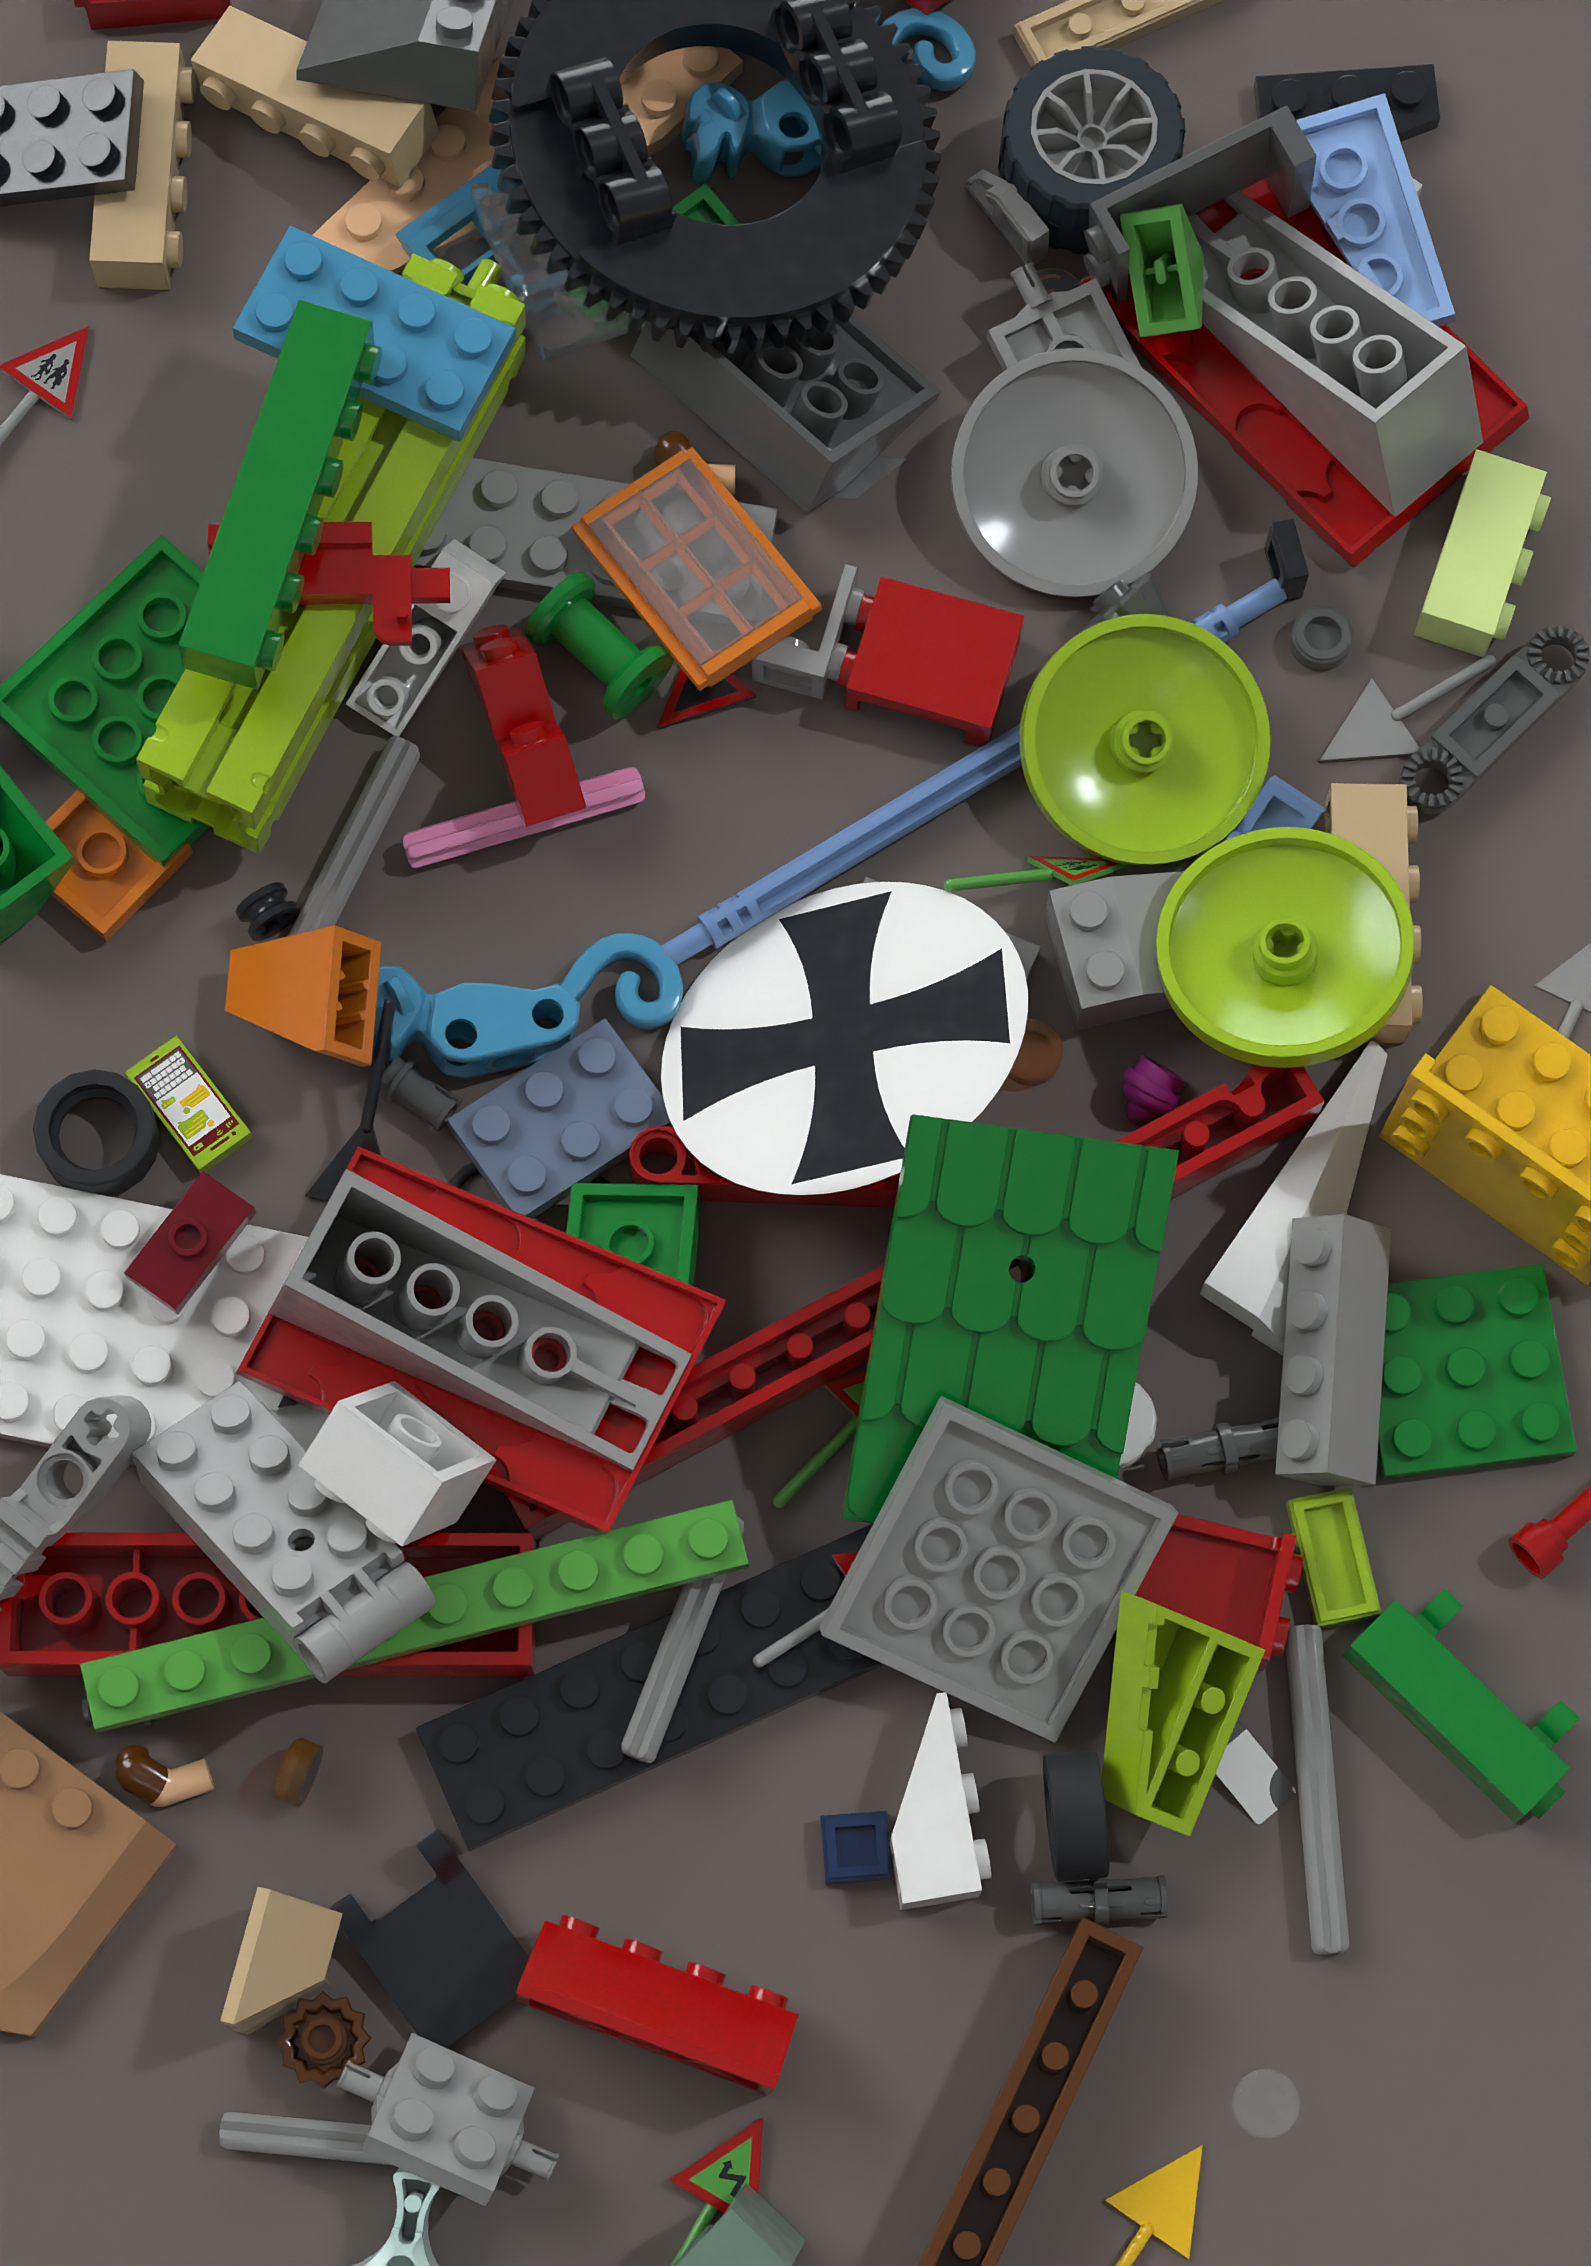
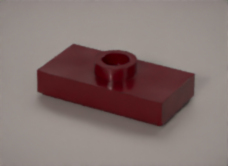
M202 1171L128 1266L124 1274L131 1282L173 1312L179 1314L257 1212L254 1206Z

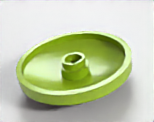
M1156 614L1126 615L1100 622L1082 631L1056 651L1035 678L1027 695L1022 712L1019 736L1020 758L1026 782L1037 806L1053 827L1071 843L1098 858L1123 865L1144 867L1165 865L1190 858L1211 848L1232 832L1244 819L1262 788L1268 769L1271 742L1269 719L1261 691L1253 675L1238 655L1209 631L1179 618Z
M1274 827L1254 830L1223 841L1196 859L1175 882L1166 898L1158 922L1156 937L1158 970L1165 995L1179 1019L1194 1035L1218 1052L1249 1064L1265 1067L1289 1068L1315 1065L1335 1059L1361 1046L1373 1037L1395 1013L1404 998L1413 970L1414 926L1410 909L1399 885L1386 868L1362 848L1336 835L1308 828Z

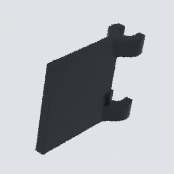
M437 1829L416 1845L436 1873V1878L375 1923L369 1920L351 1893L329 1909L343 1913L340 1927L417 2035L447 2048L516 1997V1991L529 1957Z

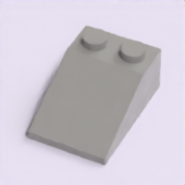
M1184 871L1111 876L1049 891L1045 918L1076 1031L1172 1009L1160 980L1156 937L1160 914L1166 898Z

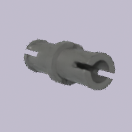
M1279 1417L1232 1427L1228 1422L1214 1424L1211 1431L1158 1440L1157 1455L1164 1480L1171 1481L1187 1477L1188 1475L1219 1470L1221 1474L1228 1475L1237 1473L1239 1466L1266 1460H1276Z
M1164 1875L1134 1879H1106L1104 1877L1075 1882H1031L1030 1910L1033 1926L1061 1922H1080L1082 1917L1102 1927H1108L1111 1920L1167 1918L1168 1892Z

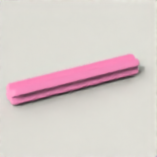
M628 767L580 781L587 808L526 827L519 815L515 801L407 832L402 836V843L408 863L412 868H421L641 803L645 799L642 778L636 767Z

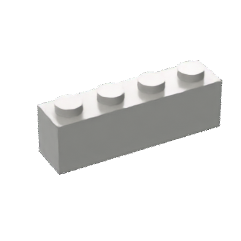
M1347 1214L1292 1218L1275 1475L1322 1487L1376 1485L1391 1245L1390 1228Z

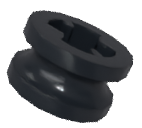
M281 882L271 883L256 890L246 897L235 911L241 922H249L251 924L248 928V934L253 941L265 940L278 934L292 924L300 913L296 902H287L285 900L288 891Z

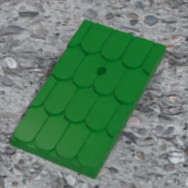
M913 1114L910 1116L841 1520L874 1524L940 1396L1117 1479L1121 1454L1124 1452L1142 1342L1147 1329L1159 1253L1162 1252L1179 1150ZM1012 1261L1020 1269V1283L1015 1281L1009 1273V1266Z

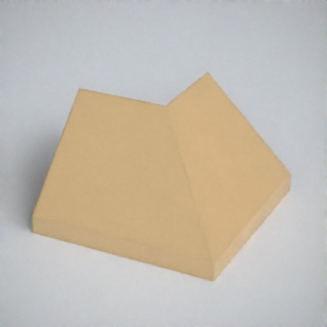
M257 1887L220 2021L235 2032L248 2035L295 2007L299 1998L309 1999L329 1987L330 1984L326 1978V1972L343 1913L270 1889Z

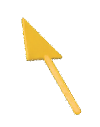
M1203 2145L1105 2200L1141 2226L1115 2266H1132L1152 2234L1189 2260Z

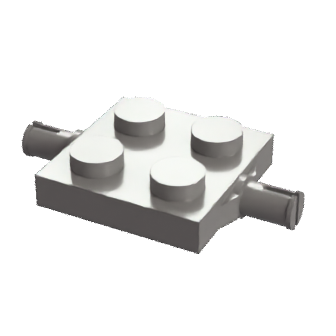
M1033 262L1027 263L1023 268L1021 266L1010 273L1026 306L1016 317L988 330L985 335L1003 371L1033 355L1066 348H1087L1108 352L1141 367L1096 278L1070 291L1048 294Z
M414 2033L411 2034L399 2062L387 2072L385 2077L348 2060L336 2086L373 2102L371 2108L372 2125L361 2151L483 2206H487L499 2178L509 2169L510 2165L532 2173L548 2182L559 2157L557 2153L554 2154L522 2139L524 2134L523 2117L534 2092V2087Z

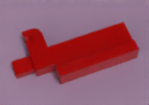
M324 522L322 536L316 553L313 556L304 554L298 572L299 575L304 576L303 591L298 605L373 604L374 634L381 643L389 646H412V604L451 603L450 568H412L411 555H373L372 522ZM221 523L208 524V558Z

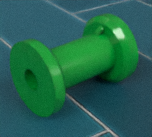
M576 572L561 581L544 597L531 614L524 634L536 646L550 645L556 641L561 643L607 686L603 698V708L613 719H621L636 710L652 695L668 674L674 659L663 645L649 646L640 650L591 604L595 595V582L585 572Z

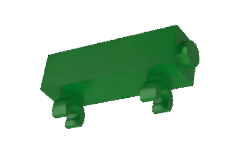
M1446 1588L1416 1617H1413L1395 1599L1349 1646L1342 1656L1514 1823L1523 1818L1529 1811L1539 1820L1566 1792L1557 1782L1570 1769L1551 1748L1573 1727L1580 1717L1560 1700L1532 1729L1528 1728L1435 1638L1442 1628L1464 1607Z

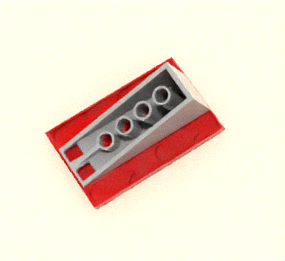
M1265 179L1188 217L1204 254L1202 327L1200 329L1140 337L1130 274L1128 277L1127 299L1116 304L1107 286L1101 288L1128 342L1152 364L1153 370L1229 441L1232 449L1286 499L1287 506L1353 568L1368 557L1375 547L1382 545L1416 516L1420 509L1423 510L1456 482L1463 472H1467L1476 449L1490 453L1505 440L1508 434L1511 435L1529 419L1527 404L1447 325L1436 326L1350 267L1311 205L1308 209L1287 218L1271 188L1267 186ZM1090 275L1081 282L1082 285L1092 280Z
M358 1146L235 1374L322 1414L327 1413L329 1415L339 1400L395 1381L497 1459L482 1483L507 1495L512 1494L579 1526L593 1529L606 1535L610 1531L727 1300Z

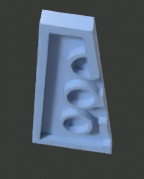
M1385 93L1296 120L1317 155L1310 205L1348 265L1436 326L1440 327L1454 323L1455 311Z

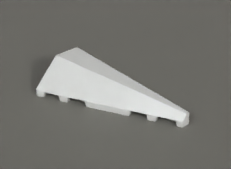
M1373 1040L1365 1048L1206 1279L1200 1292L1201 1296L1252 1328L1251 1336L1282 1356L1284 1352L1292 1218L1347 1214L1387 1059V1053Z

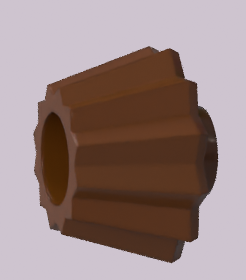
M322 1991L313 2000L299 1998L295 2011L281 2017L284 2031L275 2042L284 2051L282 2066L295 2070L299 2083L314 2080L325 2089L332 2081L340 2079L348 2060L358 2066L366 2063L363 2049L372 2037L363 2028L365 2013L352 2010L348 1997L332 1999Z

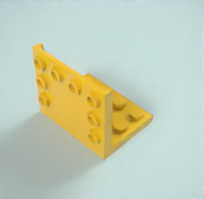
M1490 985L1438 1056L1433 1059L1425 1053L1410 1073L1379 1137L1588 1286L1591 1282V1055Z

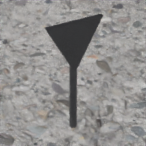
M387 997L383 1003L360 1126L306 1193V1197L329 1201L358 1146L382 1156L373 1123L397 1004L393 997Z

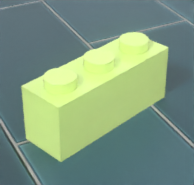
M1476 449L1414 632L1415 636L1483 658L1486 655L1492 638L1504 641L1516 605L1505 602L1510 584L1522 586L1533 555L1532 550L1522 547L1528 529L1536 532L1540 531L1551 497L1540 494L1547 474L1546 471Z

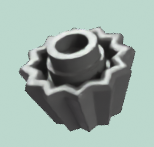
M1147 573L1143 577L1141 576L1130 586H1127L1122 579L1111 585L1093 602L1099 612L1086 624L1084 630L1100 622L1126 615L1156 614L1169 616L1152 574Z

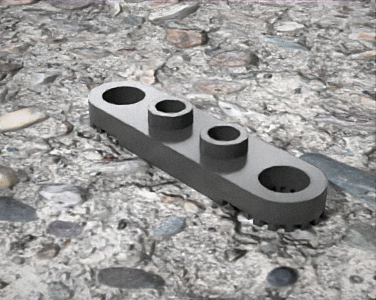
M1560 624L1557 627L1552 625L1546 626V629L1537 632L1517 654L1515 653L1406 761L1399 777V784H1407V805L1417 806L1419 813L1427 815L1443 813L1450 809L1582 679L1589 665L1591 654L1588 650V642L1585 643L1583 640V635L1581 633L1577 634L1572 627L1568 629ZM1550 645L1562 646L1571 653L1574 666L1563 672H1560V670L1552 672V668L1547 669L1546 663H1542L1543 659L1540 657L1541 650ZM1423 768L1437 769L1446 777L1448 789L1443 794L1440 793L1437 796L1430 794L1427 796L1424 791L1421 793L1420 788L1415 786V773Z

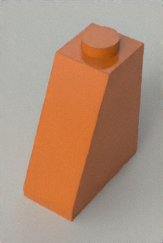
M332 925L230 950L225 1011L313 1051L360 1067L370 1066L372 1063L382 942Z

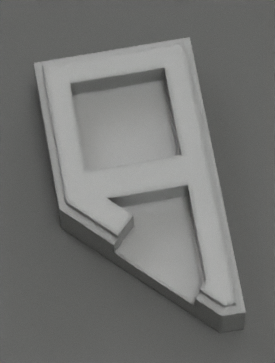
M984 169L966 180L965 187L1025 264L1033 262L1035 265L1048 256L1049 229L1029 203L1025 202L1017 193V188L1014 184L1008 183V181Z

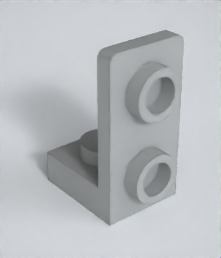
M845 564L819 652L811 650L805 642L787 636L752 659V681L824 699L829 679L838 682L846 651L849 650L848 645L840 644L846 624L855 626L862 598L866 594V590L857 588L858 567Z

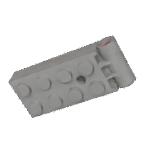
M238 1381L132 1452L141 1484L297 1653L313 1675L322 1683H327L434 1608L436 1600L429 1585L417 1569L408 1562L403 1563V1552L395 1543L384 1541L373 1534L366 1526V1518L347 1503L331 1500L314 1485L315 1478L298 1466L307 1451L241 1381Z

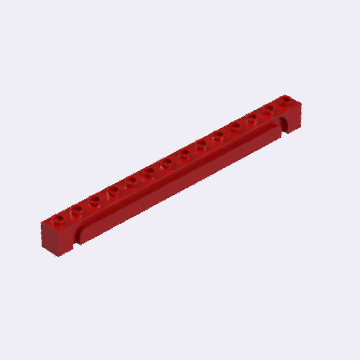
M1257 1065L1247 1071L1244 1080L1234 1090L1230 1091L1227 1084L1223 1083L1114 1142L1179 1150L1171 1194L1172 1199L1314 1123L1324 1104V1099L1304 1066L1278 1068ZM1012 1261L1009 1266V1273L1015 1281L1021 1280L1020 1269ZM885 1264L694 1365L632 1488L868 1362ZM502 1492L523 1533H533L535 1540L569 1522V1520L521 1498Z

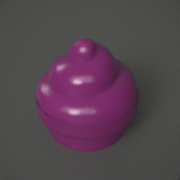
M1145 1055L1141 1056L1135 1067L1128 1065L1122 1075L1124 1080L1122 1093L1127 1100L1125 1113L1132 1123L1138 1122L1140 1119H1153L1159 1113H1169L1176 1109L1183 1099L1178 1093L1186 1081L1167 1067Z

